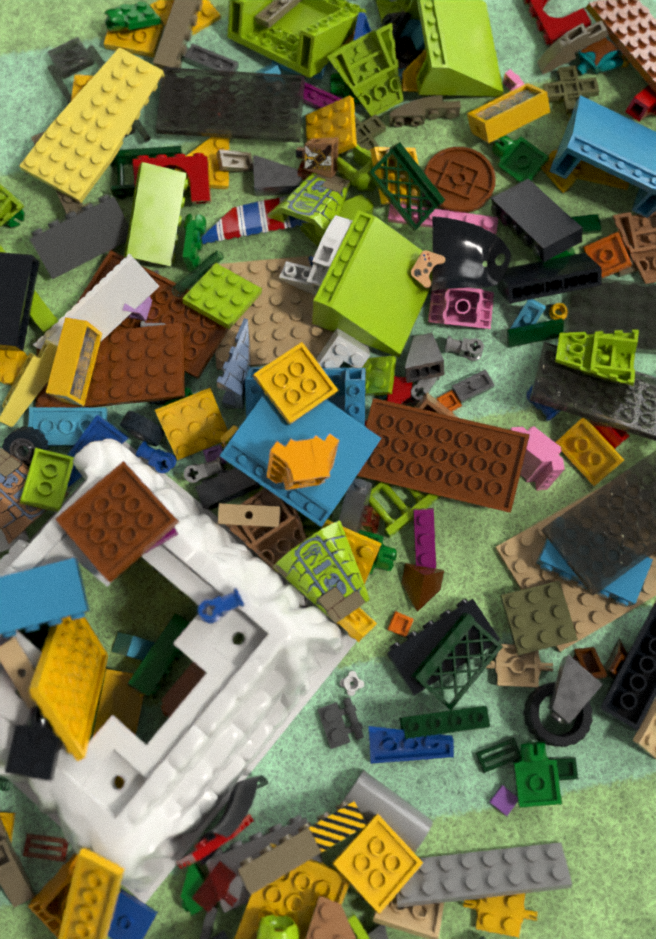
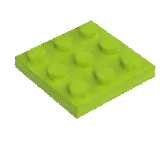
M215 263L182 300L183 304L230 329L262 294V288Z

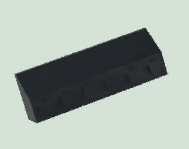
M656 601L599 708L613 721L630 731L639 730L656 697Z

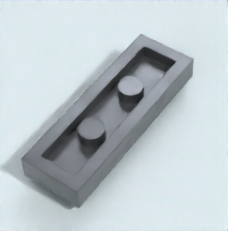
M193 43L184 57L186 62L229 80H232L239 68V62Z

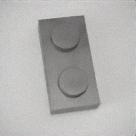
M485 369L452 385V390L462 404L494 388L495 385Z

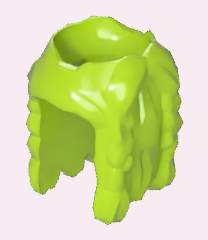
M357 144V147L352 148L353 160L363 168L357 171L342 158L338 157L336 160L337 169L340 176L350 180L351 186L357 188L358 191H374L377 185L367 174L373 167L371 153Z
M288 915L261 917L258 924L257 939H299V930L293 919Z

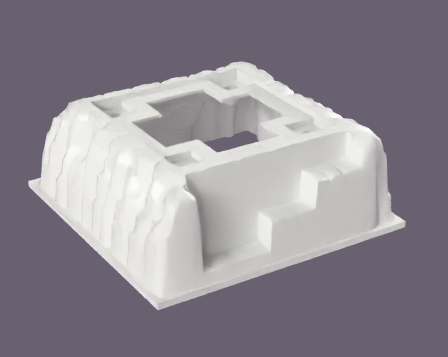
M104 439L103 441L90 442L80 452L75 454L73 463L85 480L63 503L62 509L59 512H55L29 542L19 539L9 549V553L0 559V577L76 558L82 566L108 587L111 583L103 577L55 519L124 461L179 521L175 526L179 535L143 554L141 557L198 605L204 600H212L218 596L223 597L233 592L234 588H237L245 606H238L228 611L227 615L220 617L213 624L204 622L198 614L173 643L206 671L207 674L147 745L112 715L89 742L85 759L76 761L73 755L67 752L64 742L61 741L53 781L5 773L15 725H24L26 723L29 708L16 693L17 688L0 661V776L8 778L37 805L40 812L47 814L62 828L66 841L71 843L77 856L84 847L125 868L121 885H124L145 904L177 865L176 861L187 853L228 802L234 785L249 776L357 640L351 638L341 625L331 620L280 573H276L226 525L218 524V517L211 511L203 509L200 502L165 473H159L155 467L149 465L148 460L137 457V450L126 441L120 444L113 439ZM210 607L207 608L206 614L212 616L213 610ZM16 631V636L3 639V636L0 635V646L16 637L33 667L37 668L42 653L18 631ZM238 633L244 634L245 637L241 645H235L233 642L234 636ZM25 669L20 671L22 677L26 676ZM118 775L124 779V786L121 789L117 788L114 783Z

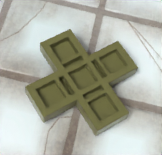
M576 65L559 67L557 71L559 82L543 83L542 88L544 91H547L549 102L563 100L566 114H572L580 95L585 98L599 95L597 78L578 79Z
M375 114L362 123L355 116L357 144L368 151L373 147H380L373 138L385 132L386 126ZM353 149L340 153L339 155L341 157H344L350 152H352Z

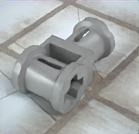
M448 336L445 353L460 354L459 357L467 358L470 361H477L482 356L484 344L477 338H463V341Z
M441 376L419 380L418 384L411 390L410 402L415 406L427 392L430 393L434 383Z
M217 457L216 460L190 465L184 470V477L188 482L194 483L202 478L224 471L222 460L220 457ZM193 470L198 471L196 478L190 475V472Z

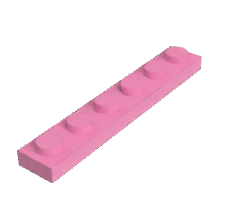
M390 204L388 222L407 224L394 206ZM400 204L402 208H407L406 205ZM411 206V209H418V207ZM435 209L420 225L433 228L432 217H444L478 225L496 235L499 217ZM411 212V219L415 224L418 221V213Z

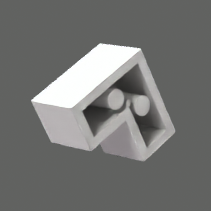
M337 328L316 359L321 368H339L343 361L355 368H362L370 356L368 346Z

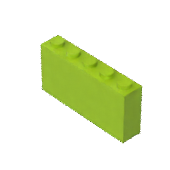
M144 162L139 164L124 258H127V255L130 254L137 261L170 267L171 263H174L175 253L173 249L174 245H177L179 238L176 232L182 220V216H179L180 208L183 209L185 197L182 196L183 191L187 189L188 185L186 173Z

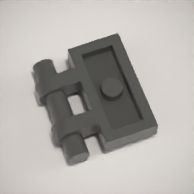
M350 697L343 700L344 709L339 710L337 702L318 709L331 749L350 743L349 733L354 732L356 740L364 738L362 723L358 721L355 712L357 709ZM348 714L351 726L347 728L342 719V716Z

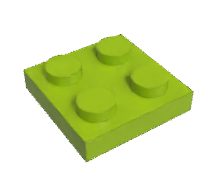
M383 356L367 359L362 368H366L365 396L392 394L397 358L394 356Z

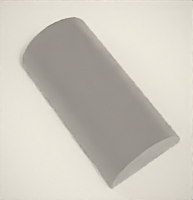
M365 770L362 771L341 802L343 803L347 800L348 804L354 801L366 824L375 814H379L414 853L425 839L433 824V820Z

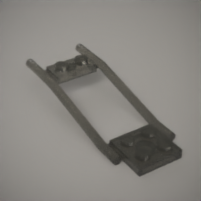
M79 37L48 51L54 66L49 65L47 69L68 104L71 102L72 96L61 78L66 79L94 65L95 61L100 69L105 64L95 47L90 45L86 49ZM135 120L131 125L132 130L129 135L135 133L137 129L145 142L150 141L151 137L140 120Z

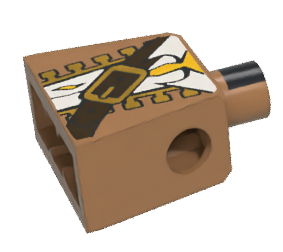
M338 138L310 139L305 143L304 148L297 147L296 158L304 159L306 170L332 178L338 172L336 162L338 158Z

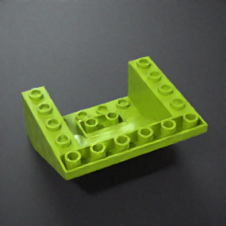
M229 0L227 38L310 78L318 74L329 62L327 56L343 45L356 29L358 13L365 12L366 14V10L346 0H301L275 24L267 28L257 24L255 16L274 0Z
M404 0L403 8L404 11L411 15L410 19H420L427 54L416 78L419 95L502 96L504 90L486 2L482 0Z
M358 210L313 300L312 324L333 332L338 328L365 345L400 358L432 287L433 270L429 275L431 281L430 288H425L411 275V270L423 251L376 216Z

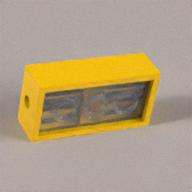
M526 83L468 112L467 117L470 130L475 136L490 143L550 113L547 91Z
M66 317L64 320L46 389L47 394L63 403L79 406L85 405L102 337V332L88 321Z

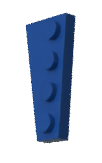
M96 415L67 455L75 457V454L80 452L90 442L113 439L123 444L129 437L103 417ZM73 465L67 488L82 477L75 465Z
M368 726L371 764L454 757V740L451 735L439 734L406 739L404 730Z

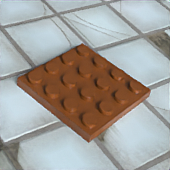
M124 461L55 519L109 583L179 523L177 518Z

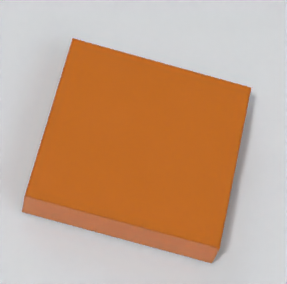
M619 232L583 247L585 253L602 267V279L632 266Z

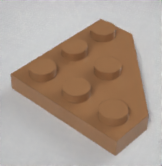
M318 896L305 939H356L341 904Z

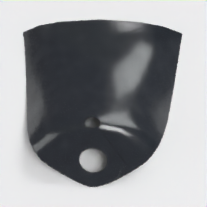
M432 217L433 253L445 257L444 264L436 265L433 268L432 291L465 287H492L502 280L511 260V252L501 238L472 223L444 217ZM499 254H504L505 260L503 264L496 265V257ZM484 261H487V267L483 266Z
M258 775L236 783L232 788L222 818L212 830L200 837L199 842L205 838L210 841L215 838L214 833H218L226 838L230 837L247 816L253 804L256 789L266 786L268 780L263 775ZM217 849L200 859L201 864H205L215 854Z

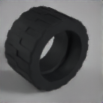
M555 682L543 684L535 688L529 694L527 701H525V708L523 710L524 722L530 734L536 740L546 745L557 747L575 745L578 741L583 740L589 732L593 721L590 701L576 715L572 729L567 733L557 735L548 732L543 727L539 718L540 704L547 696L552 695Z

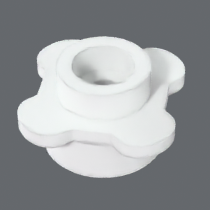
M350 671L345 679L340 680V686L347 690L349 696H354L359 688L364 687V681L357 677L355 671Z

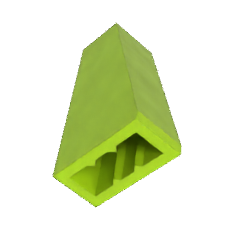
M362 194L343 202L339 217L353 221L358 210L373 215V203ZM301 223L303 225L300 226L301 231L318 247L323 237L316 235L315 225L312 223Z

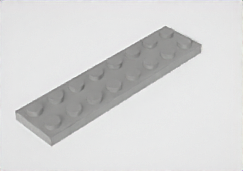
M552 843L419 858L423 864L396 894L399 908L572 888V881L562 844Z

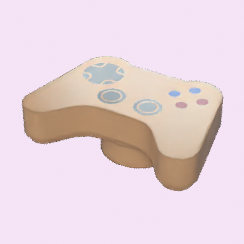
M427 250L423 251L411 270L412 277L425 288H430L431 281L429 275L436 265L445 263V257Z

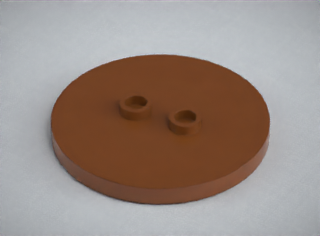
M450 147L441 150L429 160L424 171L445 199L441 205L437 206L441 210L462 213L474 212L482 208L490 200L495 188V171L489 160L480 152L467 147Z

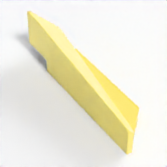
M46 339L38 356L29 353L3 401L0 422L13 427L48 382L57 345Z

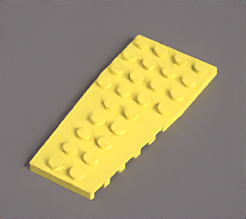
M118 48L48 127L20 164L21 170L82 203L113 161L123 144V138L125 135H129L132 130L131 125L140 117V111L143 106L148 104L152 91L155 92L158 88L157 83L161 77L164 78L163 70L122 48Z

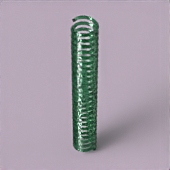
M216 250L172 287L173 295L176 297L181 296L183 292L202 278L215 263L218 264L224 259L223 254Z

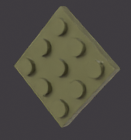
M560 581L500 596L517 656L578 640Z

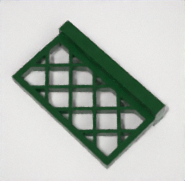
M398 142L386 151L387 153L367 174L411 229L415 231L445 199L401 142ZM389 156L394 161V167H388L387 158ZM377 169L383 170V179H379L374 173ZM388 170L395 171V181L388 180ZM399 172L406 176V182L399 181ZM388 184H395V194L390 193ZM399 185L406 186V195L400 194ZM411 186L417 190V196H411ZM400 198L406 199L407 208H402ZM411 199L417 200L418 209H411ZM422 201L429 205L430 208L428 210H422ZM411 212L418 213L416 224L411 219Z
M463 613L411 677L426 688L444 706L452 710L503 646L482 628L469 613ZM472 626L478 630L479 639L468 640V631ZM484 641H490L496 646L491 653L484 654ZM470 642H479L480 654H469ZM458 643H465L466 655L455 656V646ZM470 657H480L481 665L478 669L470 668ZM456 658H466L467 670L456 671ZM445 659H452L453 671L442 672L441 663ZM457 673H467L468 681L465 685L457 686ZM453 674L454 686L443 687L442 675ZM431 675H439V687H431L426 683ZM454 689V698L450 703L444 699L443 690Z

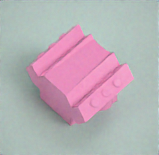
M468 287L431 290L428 322L491 329L494 292Z
M535 426L530 427L528 430L524 427H511L510 430L530 434L520 475L525 478L526 482H535L536 491L548 490L565 469L563 458L559 456L561 447Z

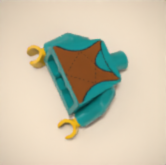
M605 37L578 51L579 59L582 62L576 69L583 76L589 69L598 74L599 72L609 71L618 67L625 68L630 62L625 60L626 57L624 55L620 57L618 47Z

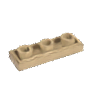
M219 503L218 524L279 527L280 507ZM248 512L253 513L251 519L246 518Z
M14 637L0 646V661L30 709L38 705L36 701L31 699L29 694L35 668L17 638ZM22 669L26 670L25 677L20 675Z

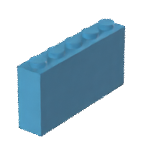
M557 517L552 524L536 564L541 565L540 568L544 571H554L564 580L576 581L581 588L587 590L591 588L597 591L599 596L613 598L617 604L627 607L636 604L653 559Z
M76 558L0 577V635L3 636V639L16 636V631L25 629L26 632L39 630V625L48 623L49 626L61 624L64 618L71 617V620L84 618V613L90 612L79 562Z

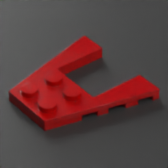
M248 814L238 829L228 838L214 833L215 838L210 841L207 838L203 839L194 846L195 850L176 861L177 865L182 869L199 861L237 836L254 822L253 818Z

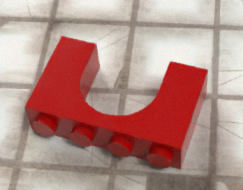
M523 0L524 4H528L530 7L529 13L531 17L536 18L537 29L539 32H543V40L546 46H551L565 33L582 23L585 28L591 26V20L584 7L565 17L555 18L547 15L543 10L550 0Z
M648 85L634 96L625 113L638 122L648 115H656V93Z
M194 153L193 156L175 154L174 157L156 155V158L138 156V159H133L135 186L141 162L168 169H179L189 176L193 205L211 204L209 160L204 153Z

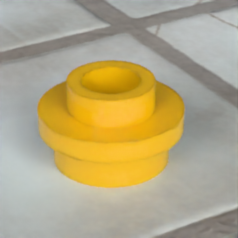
M555 303L549 309V316L553 320L560 318L564 320L568 315V309L562 303ZM555 311H561V315H557Z

